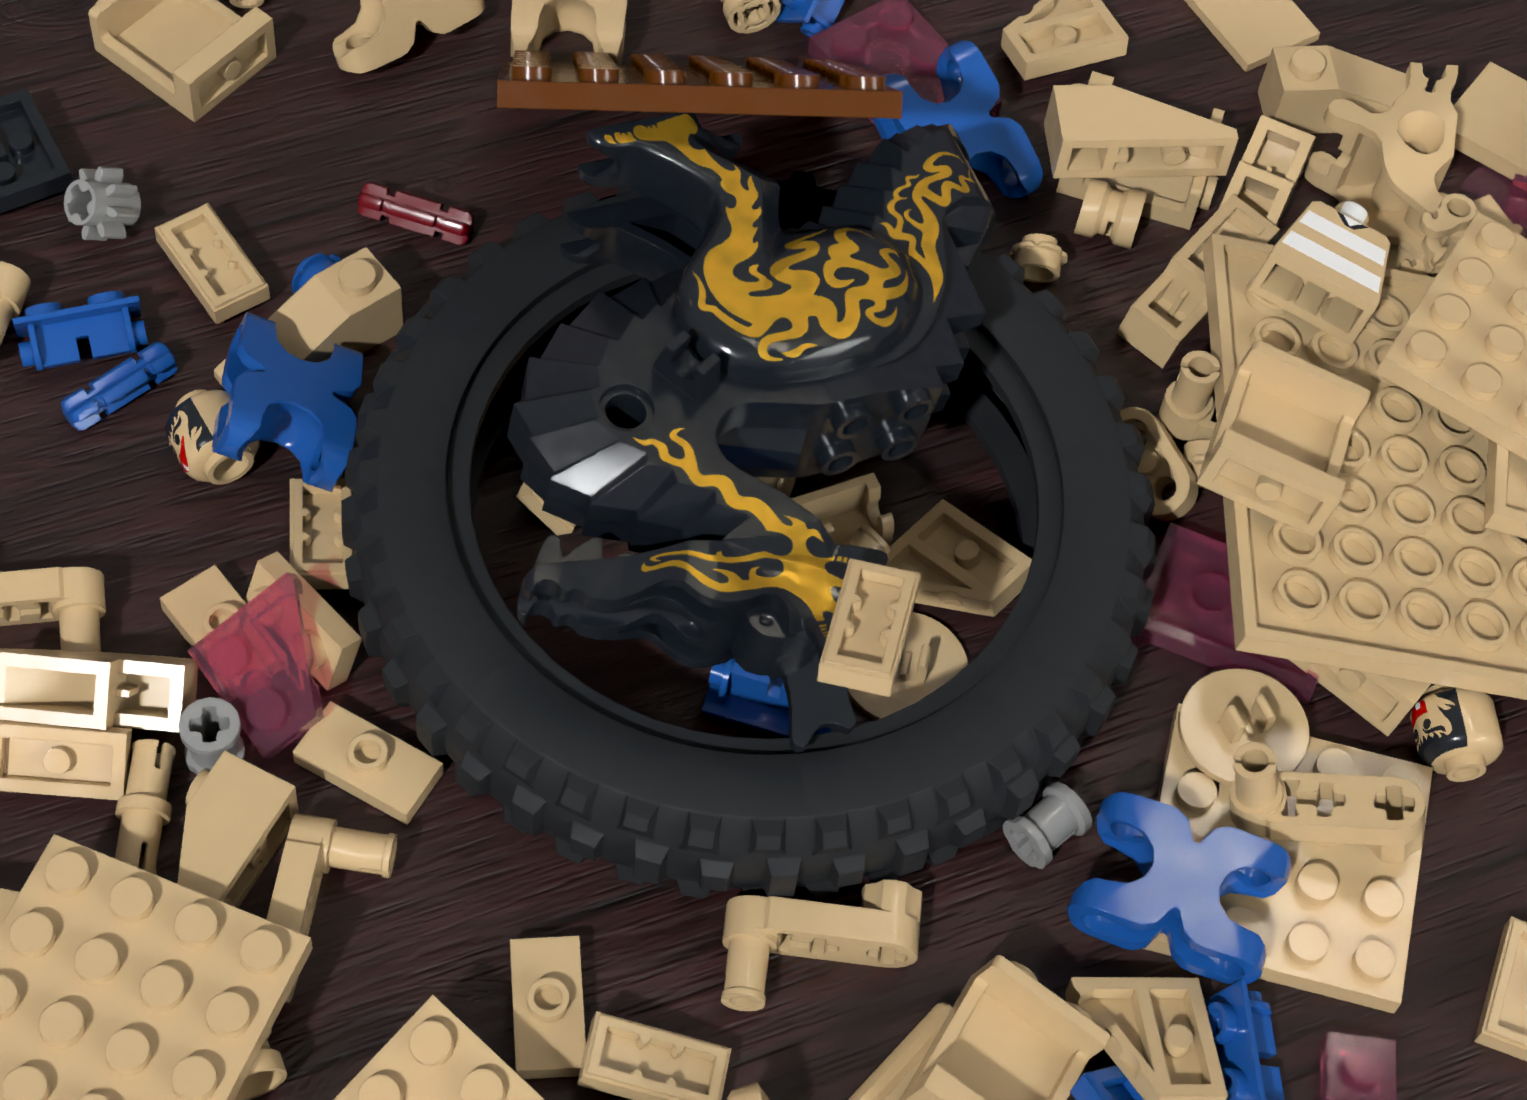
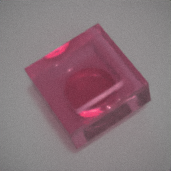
M1327 1032L1321 1041V1100H1397L1396 1040Z

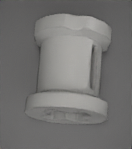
M208 697L196 700L186 707L180 715L178 728L181 741L185 745L184 756L186 765L190 771L198 774L204 768L211 770L224 750L243 760L245 759V747L240 736L241 723L238 712L232 704L221 698ZM216 737V741L208 742V739Z
M1052 782L1044 789L1043 799L1023 816H1018L1014 820L1007 819L1004 822L1003 833L1012 850L1022 861L1031 867L1043 869L1053 860L1052 852L1072 835L1083 836L1092 827V817L1089 809L1075 791L1063 783Z

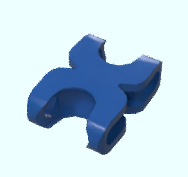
M960 40L947 46L937 61L936 73L945 97L943 103L935 104L922 99L902 75L896 73L883 75L886 76V86L903 91L902 119L872 118L882 140L884 138L888 140L896 133L900 134L916 125L923 127L929 124L936 126L951 124L968 152L970 167L986 173L1004 196L1021 198L1037 191L1042 181L1043 171L1026 132L1019 123L1011 118L991 117L989 115V111L999 99V84L975 44L967 40Z
M246 312L230 343L226 356L222 386L230 394V399L228 403L221 407L215 420L212 451L242 461L243 452L247 444L258 440L276 442L289 449L300 461L302 481L304 483L332 492L346 468L349 450H352L354 446L357 418L352 409L346 405V401L356 395L361 385L363 354L334 343V350L330 359L319 363L301 360L288 353L279 343L275 328L276 323L274 321Z
M1117 792L1105 798L1101 802L1097 814L1098 834L1105 844L1134 860L1141 872V878L1131 883L1109 881L1100 878L1084 881L1071 895L1067 908V914L1073 926L1090 936L1128 950L1146 948L1160 933H1164L1167 935L1172 959L1184 970L1227 984H1233L1240 979L1246 980L1247 984H1250L1259 979L1265 964V944L1258 934L1228 918L1220 904V897L1229 893L1258 898H1266L1276 894L1287 883L1292 863L1287 851L1272 841L1230 826L1215 828L1200 843H1196L1193 841L1189 819L1174 806L1126 792Z

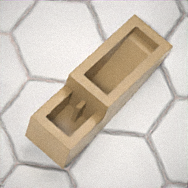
M1261 115L1220 207L1234 194L1275 226H1278L1312 150L1316 136Z
M1233 194L1172 257L1164 272L1133 303L1116 333L1163 369L1208 319L1203 247L1211 233L1270 244L1280 229Z
M0 648V720L107 730L117 726L179 732L180 715L188 705L196 701L199 659L112 652Z

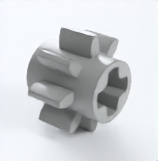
M99 166L98 169L81 168L79 170L80 179L73 181L68 186L64 196L65 213L69 222L83 226L82 239L107 241L108 238L125 239V228L131 227L137 221L141 211L140 195L137 191V185L122 182L124 176L122 168Z

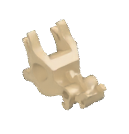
M1410 62L1406 71V88L1404 93L1394 100L1392 107L1388 111L1383 113H1370L1356 103L1343 98L1333 100L1326 109L1324 122L1332 131L1343 135L1338 147L1342 153L1336 159L1323 151L1313 152L1308 157L1304 167L1305 178L1312 185L1333 196L1340 203L1350 201L1361 205L1369 216L1368 227L1382 233L1388 238L1390 244L1404 248L1414 257L1411 265L1408 260L1401 261L1398 268L1401 271L1436 277L1476 215L1477 207L1473 200L1467 196L1457 193L1447 195L1446 193L1438 192L1454 157L1458 113L1451 102V93L1457 80L1458 65H1446L1441 79L1436 80L1430 93L1425 91L1429 78L1423 74L1422 63Z

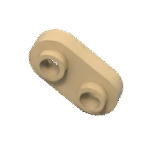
M1139 407L1122 409L1120 415L1123 423L1133 424L1140 431L1141 435L1146 434L1145 451L1137 470L1138 473L1146 475L1152 484L1155 507L1151 517L1160 521H1173L1181 518L1191 510L1198 496L1197 478L1164 424L1157 417ZM1175 482V494L1168 500H1162L1163 488L1167 484Z

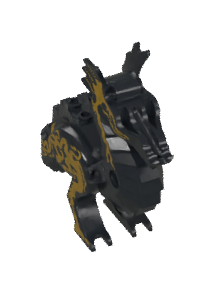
M672 113L589 129L585 135L587 143L611 158L578 164V176L592 186L601 188L628 187L647 195V197L567 212L566 220L568 225L588 238L562 243L560 250L563 256L572 262L583 264L610 263L643 277V279L611 297L600 292L570 325L562 323L559 325L541 358L529 357L521 391V400L513 405L507 432L509 441L523 462L520 479L544 501L542 511L582 527V536L596 538H592L578 546L564 558L560 548V539L557 536L551 535L545 540L535 566L522 581L517 601V618L522 625H525L529 617L542 615L548 618L555 627L570 626L578 635L594 640L647 639L658 646L675 662L689 668H707L726 663L735 658L736 663L746 672L756 675H768L769 679L782 677L790 718L789 744L794 752L801 753L805 750L811 737L818 729L828 727L844 734H849L856 723V718L849 701V688L818 682L819 663L849 559L852 558L886 566L888 556L883 551L851 545H835L818 517L781 491L755 477L795 478L821 472L824 475H836L850 469L857 462L880 454L882 459L893 461L910 454L917 447L918 439H921L931 417L930 414L942 411L946 406L951 394L947 383L957 380L964 366L963 360H965L970 349L964 331L981 325L986 314L967 271L979 247L983 245L991 233L996 214L987 194L968 163V152L951 124L940 126L929 124L923 127L916 125L900 134L896 133L888 140L884 138L874 149L867 163L857 161L848 185H839L832 207L823 206L817 224L808 221L799 230L793 227L780 228L778 217L779 184L761 171L731 160L742 146V138L739 133L720 137L703 129L693 113ZM599 538L625 541L628 544V550L638 554L633 555L627 551L616 558L603 559L602 540Z

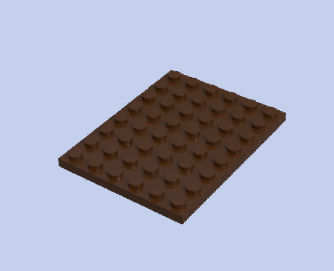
M515 50L513 61H503L497 79V108L902 119L903 91L886 86V76H880L878 73H871V71L857 68V66H850V64H845L835 59H803V69H801L800 66L791 64V62H785L786 60H781V58L746 57V68L735 65L734 62L723 58V56L689 55L688 66H680L663 54H631V64H615L608 53L573 52V63L551 62L550 51Z

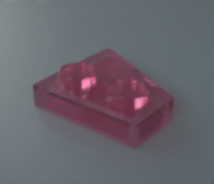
M286 572L187 650L220 698L232 704L237 710L241 727L263 758H273L324 718L319 686L312 677L314 654L311 636L305 633L299 595L303 594L302 582L296 574Z

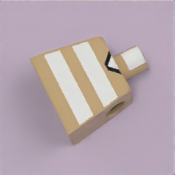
M1312 201L1273 247L1248 291L1352 345L1380 302L1390 241L1382 233L1367 226L1369 216L1361 205L1346 201L1339 203L1334 209L1321 201Z

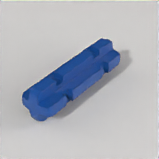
M162 342L152 343L138 352L140 359L137 361L130 357L88 383L91 388L89 391L85 392L83 388H80L62 399L60 404L65 418L77 431H83L101 420L99 413L102 411L107 415L111 414L151 389L148 384L150 381L153 380L154 383L159 384L175 374L177 365L172 352Z

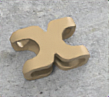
M360 0L361 9L356 22L334 39L332 47L337 64L341 70L352 73H365L379 68L408 53L414 44L416 25H423L428 31L433 33L446 34L479 16L485 10V1Z
M512 0L510 56L514 57L515 50L539 51L543 39L554 32L572 31L584 35L592 42L594 52L608 53L615 64H622L627 0Z

